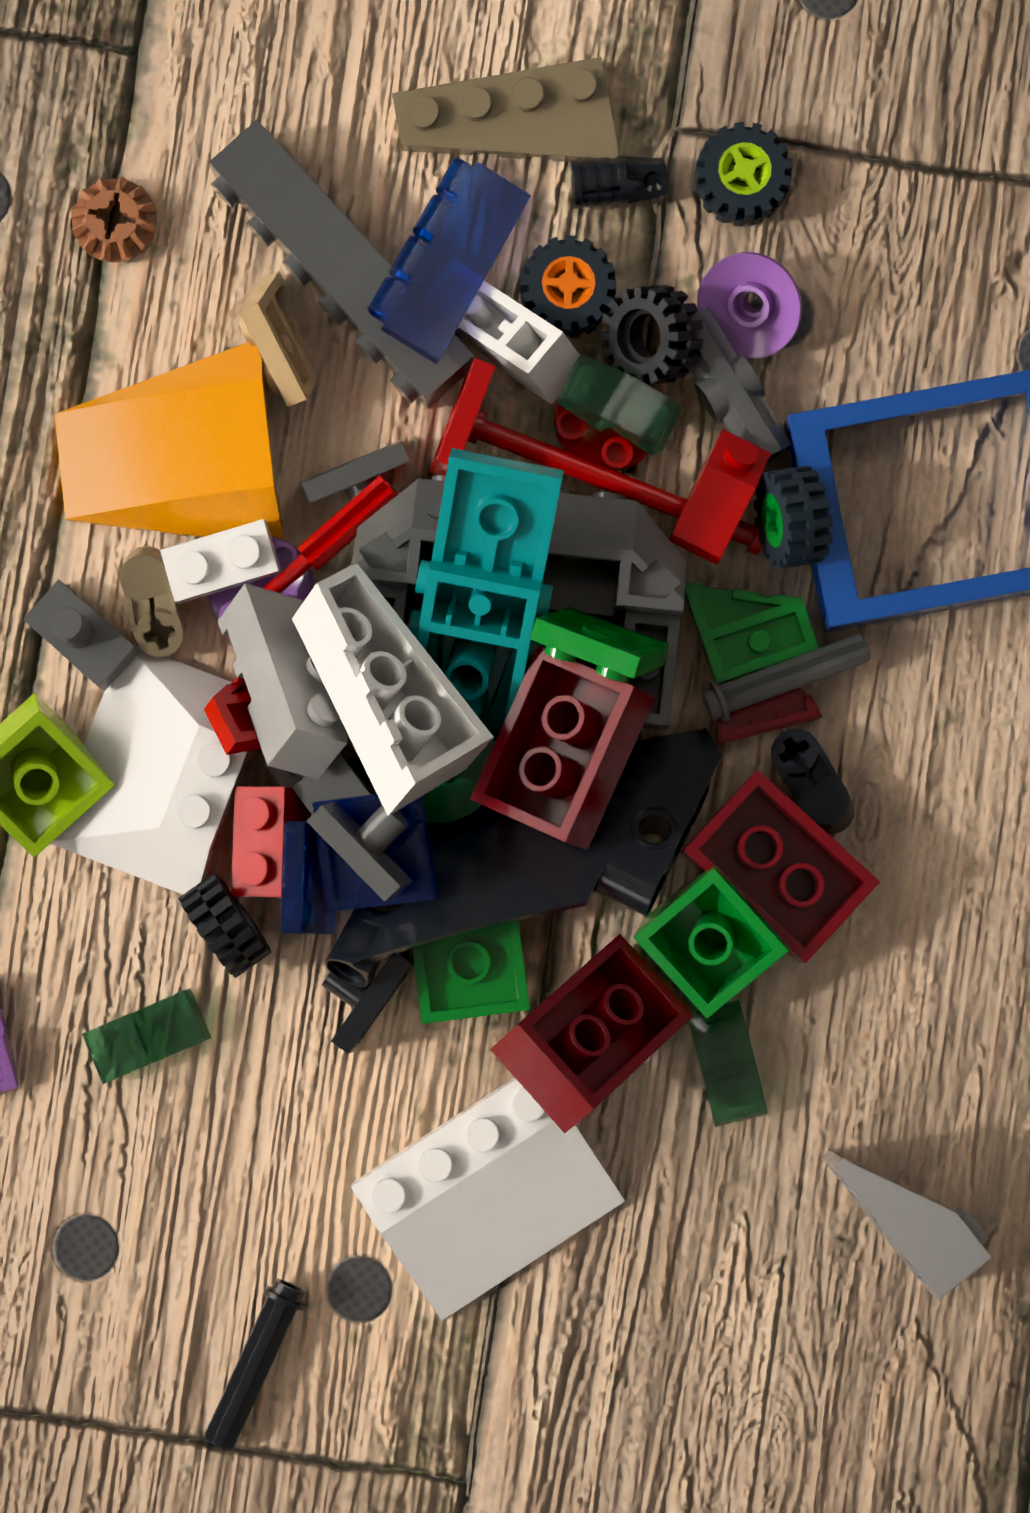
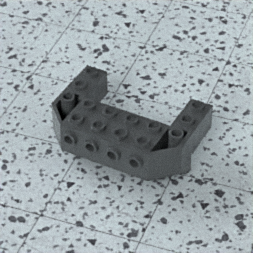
M432 476V480L418 478L357 528L351 565L357 563L406 626L409 598H424V594L415 593L416 581L421 560H432L446 476ZM561 488L543 584L553 586L549 611L556 612L572 607L593 616L622 618V627L670 644L664 665L634 679L629 677L628 682H625L655 698L642 728L666 731L670 726L680 617L684 608L687 561L638 501L625 500L624 495L610 492H595L593 496L571 494V490Z

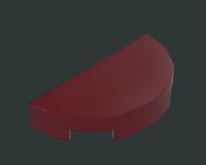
M799 687L729 713L730 721L723 722L721 718L717 719V746L817 720L823 716L814 698L806 694Z

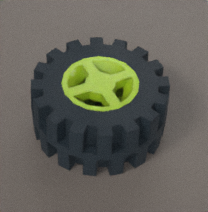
M737 122L730 129L724 126L717 130L714 137L710 136L702 151H700L695 169L696 193L698 199L701 198L703 200L704 209L708 213L713 211L717 215L716 219L722 223L730 220L733 221V226L740 227L743 226L744 222H750L751 226L758 224L764 217L770 218L776 212L788 193L793 169L792 159L788 158L789 150L784 142L780 144L777 141L778 135L771 129L768 133L762 131L761 124L753 122L752 127H745L744 122ZM737 179L740 181H746L748 186H746L745 183H734L733 181Z

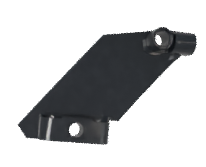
M706 728L636 741L588 851L565 843L484 805H481L470 815L452 822L427 823L419 821L413 828L417 835L397 849L391 857L413 882L399 897L387 901L396 906L394 909L382 912L371 907L374 903L383 900L364 881L359 891V901L324 963L325 967L336 978L355 987H367L381 960H385L392 953L512 921L583 907L587 905L595 892L601 893V897L647 916L702 809L709 791L711 779L722 758L720 751ZM645 834H655L663 838L664 841L652 843L642 836Z

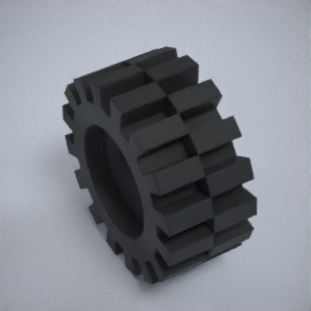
M668 285L634 287V289L623 290L619 293L621 298H613L608 306L614 312L603 314L601 322L609 325V331H600V341L609 340L610 347L602 350L604 359L615 358L616 361L609 368L614 374L624 373L621 380L642 386L670 383L676 381V378H683L690 373L686 366L696 365L699 357L693 354L692 350L702 349L704 339L695 338V330H703L702 320L692 321L691 316L698 312L695 303L684 304L688 295L683 291H674L675 287ZM650 314L655 318L660 329V345L654 356L647 351L643 341L644 322Z
M214 872L178 898L182 908L188 914L189 920L197 928L199 935L206 941L212 953H215L219 962L225 966L234 978H237L272 953L270 946L258 930L255 922L247 914L248 912L243 905L239 903L237 897L231 896V891L227 884L217 873Z

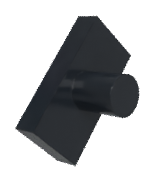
M399 952L392 953L373 982L370 980L367 987L352 986L329 973L322 986L354 1008L331 1042L346 1053H353L411 971L414 963Z

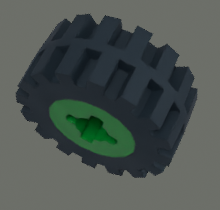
M810 466L764 472L755 489L757 499L754 500V509L757 511L755 525L759 527L760 531L758 535L760 545L764 544L763 553L766 559L770 558V564L773 567H777V569L822 562L830 551L827 545L832 542V534L829 532V527L832 526V517L828 514L830 502L829 498L824 496L826 488L823 481L819 482V474L816 470L812 471Z

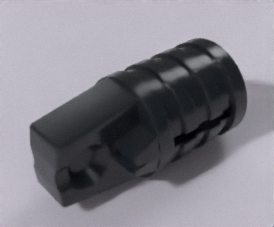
M616 156V158L603 157L596 160L592 158L585 161H570L574 209H582L583 207L595 208L602 205L606 207L613 206V204L628 205L667 195L668 180L664 158Z

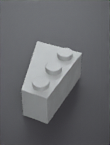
M244 583L219 618L218 624L222 635H229L237 657L232 663L237 678H244L252 701L247 708L267 766L318 780L347 744V731L292 620L304 601Z

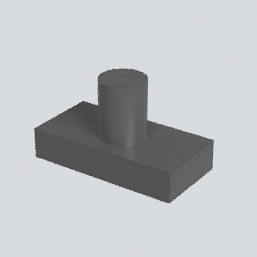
M397 441L306 479L301 483L310 503L343 489L346 490L351 501L376 479L375 476L408 463L410 460L402 441Z
M59 579L23 618L29 626L104 692L140 652Z
M337 802L321 805L307 820L313 829L384 902L399 897L413 882L385 853V850L409 826L406 818L398 810L388 816L383 805H381L360 827Z

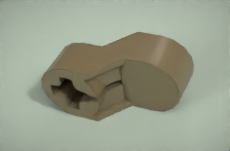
M150 546L138 547L132 550L125 558L119 575L127 602L130 626L141 650L154 657H167L175 653L182 644L186 631L185 616L181 605L174 601L160 550ZM152 597H154L155 606L152 604Z

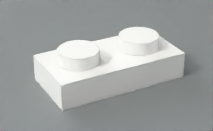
M264 519L160 550L173 598L178 604L241 586L244 583H251L274 576L281 572L268 523Z

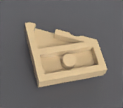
M278 271L260 279L239 310L241 315L239 317V324L246 341L251 346H257L265 362L264 374L270 388L276 394L281 393L287 407L307 400L317 380L309 356L304 348L303 338L296 318L285 319L278 305L275 294L277 291L286 288L284 280Z

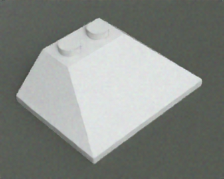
M134 645L140 650L139 654L105 690L84 742L86 748L113 780L115 786L51 844L180 894H185L207 877L217 849L213 848L250 751L226 755L204 711L211 698L227 684H231V681L168 657L148 655L139 646Z

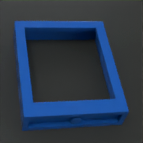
M1030 370L788 415L783 425L785 434L792 444L788 449L792 468L810 466L812 471L816 470L819 474V482L823 481L826 488L824 496L829 498L830 502L828 514L832 517V526L829 527V532L832 534V542L827 544L830 551L828 556L824 557V561L811 564L824 633L1030 594V568H1024L858 600L825 431L1023 394L1026 396L1030 416Z

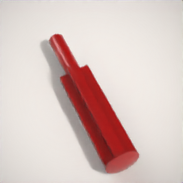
M378 475L375 480L297 547L301 555L266 584L263 589L281 594L312 566L316 570L322 568L356 538L358 526L398 495L393 485L383 476Z

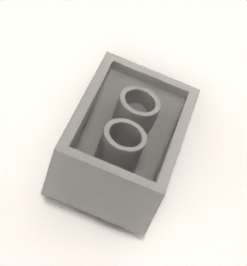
M831 1150L821 1156L922 1286L939 1300L992 1258L982 1245L989 1237L969 1212L965 1213L960 1207L953 1211L942 1203Z

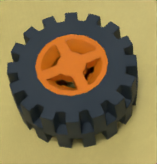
M566 235L565 240H558L557 237L548 240L547 245L543 247L539 245L533 250V255L530 259L527 258L523 266L520 294L525 308L561 330L565 335H569L570 339L579 338L582 333L587 332V334L595 331L596 327L602 323L603 314L610 312L611 308L608 304L616 296V279L612 262L609 263L607 254L602 248L596 249L593 246V242L586 238L582 242L575 240L576 236Z

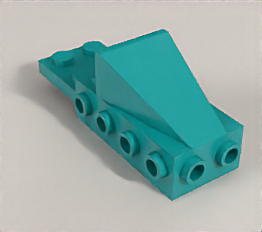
M452 448L448 460L432 560H421L416 581L415 593L424 594L422 610L413 609L409 630L478 718L488 728L489 732L493 735L494 742H496L525 676L526 668L530 665L537 647H542L541 643L530 640L536 617L547 615L549 611L553 586L543 584L564 470Z

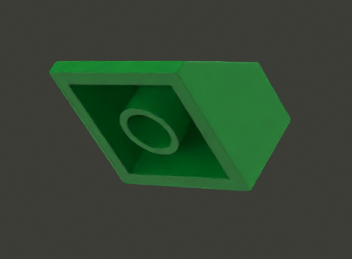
M716 866L684 884L643 919L633 936L639 945L706 1018H709L790 949Z

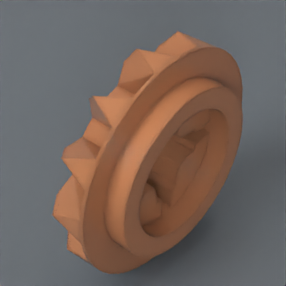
M122 176L118 179L99 178L97 183L89 188L81 189L80 197L75 207L71 209L72 231L78 243L89 255L105 262L118 263L137 257L150 245L157 228V212L150 196L142 186H138ZM118 199L122 215L135 223L117 224L115 230L111 231L110 239H108L109 234L107 233L106 223L98 219L94 214L110 213Z

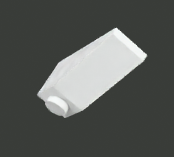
M455 261L448 266L422 297L424 302L447 326L514 380L551 405L586 364L561 330Z

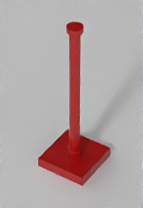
M477 358L474 359L461 384L427 473L428 475L446 476L451 449L464 450L467 442L476 444L477 440H480L546 467L564 470L566 475L609 492L622 494L629 500L638 501L639 504L678 519L687 500L686 498L487 420V413L479 409L496 366ZM740 520L730 540L747 546L746 552L758 555L763 546L759 542V527Z

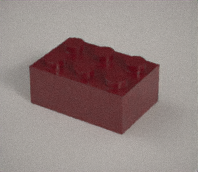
M538 646L470 799L565 843L588 851L655 698L630 684L603 677L596 670L578 662L572 663L553 658L544 652L545 648Z
M756 770L680 851V854L701 873L716 866L790 947L788 953L799 963H807L880 883L875 876L759 770Z
M619 934L520 1021L490 1050L557 1126L566 1133L603 1102L694 1015L627 940Z

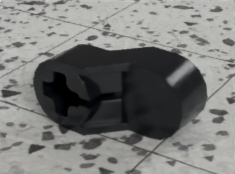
M789 729L782 732L775 738L771 746V758L778 774L798 807L829 835L844 831L854 818L855 807L845 785L820 744L810 732L803 729ZM811 778H814L816 782L813 786L809 781Z

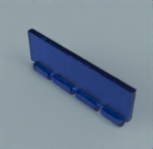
M459 158L452 160L436 188L438 195H432L413 228L414 235L407 238L389 270L391 277H386L367 308L372 317L384 323L380 329L381 331L435 364L442 357L531 197L529 193L478 161L472 166Z

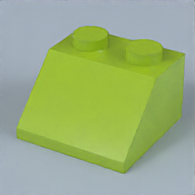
M33 693L0 723V825L35 858L113 788L115 784L75 732L36 693Z

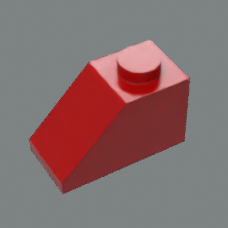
M722 429L697 475L669 540L717 565L759 483L771 453Z

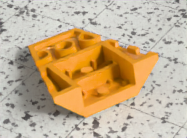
M247 342L55 413L65 519L80 523L134 530L145 529L160 531L165 534L205 537L264 519L268 523L271 537L275 536L284 540L280 497L275 487L265 392H268L267 380L264 374L265 362L257 346H251Z

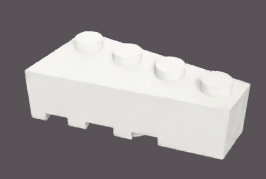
M357 563L316 583L292 620L389 816L466 770L492 740L493 735Z

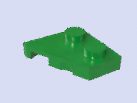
M696 583L685 585V598L711 674L718 684L746 676L819 649L802 598L784 595L757 594L755 591L740 589H719L701 586V584Z

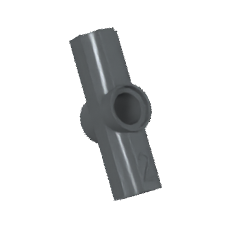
M706 308L696 312L691 318L692 321L702 320L703 330H695V338L704 339L702 349L692 350V353L698 356L699 359L695 366L687 367L696 380L694 386L701 402L717 424L722 422L726 431L770 452L771 455L768 462L789 449L792 444L763 398L765 392L758 376L745 357L736 355L725 333L717 324L709 309Z

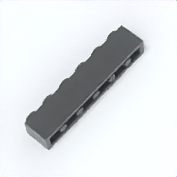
M257 119L209 161L216 178L211 183V186L230 208H233L238 203L252 217L247 222V225L255 236L266 247H269L273 242L276 243L287 255V258L282 263L290 274L302 286H305L310 281L320 291L323 297L318 302L324 311L338 325H341L346 320L359 334L354 340L356 345L375 365L381 359L396 374L390 379L391 383L409 403L412 404L418 398L429 409L466 375L474 361V355Z

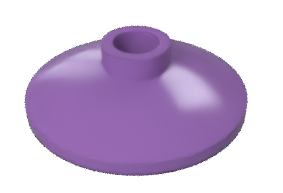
M739 252L729 255L709 269L699 287L697 298L698 312L706 308L709 309L737 356L742 355L745 359H759L773 355L790 342L799 327L802 316V300L799 288L789 271L769 256L755 252ZM749 293H756L761 297L763 301L762 309H755L749 304Z

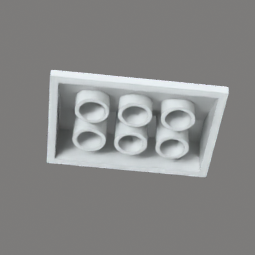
M515 1077L370 1170L351 1185L353 1192L374 1225L441 1320L455 1313L625 1202L577 1125L564 1133Z

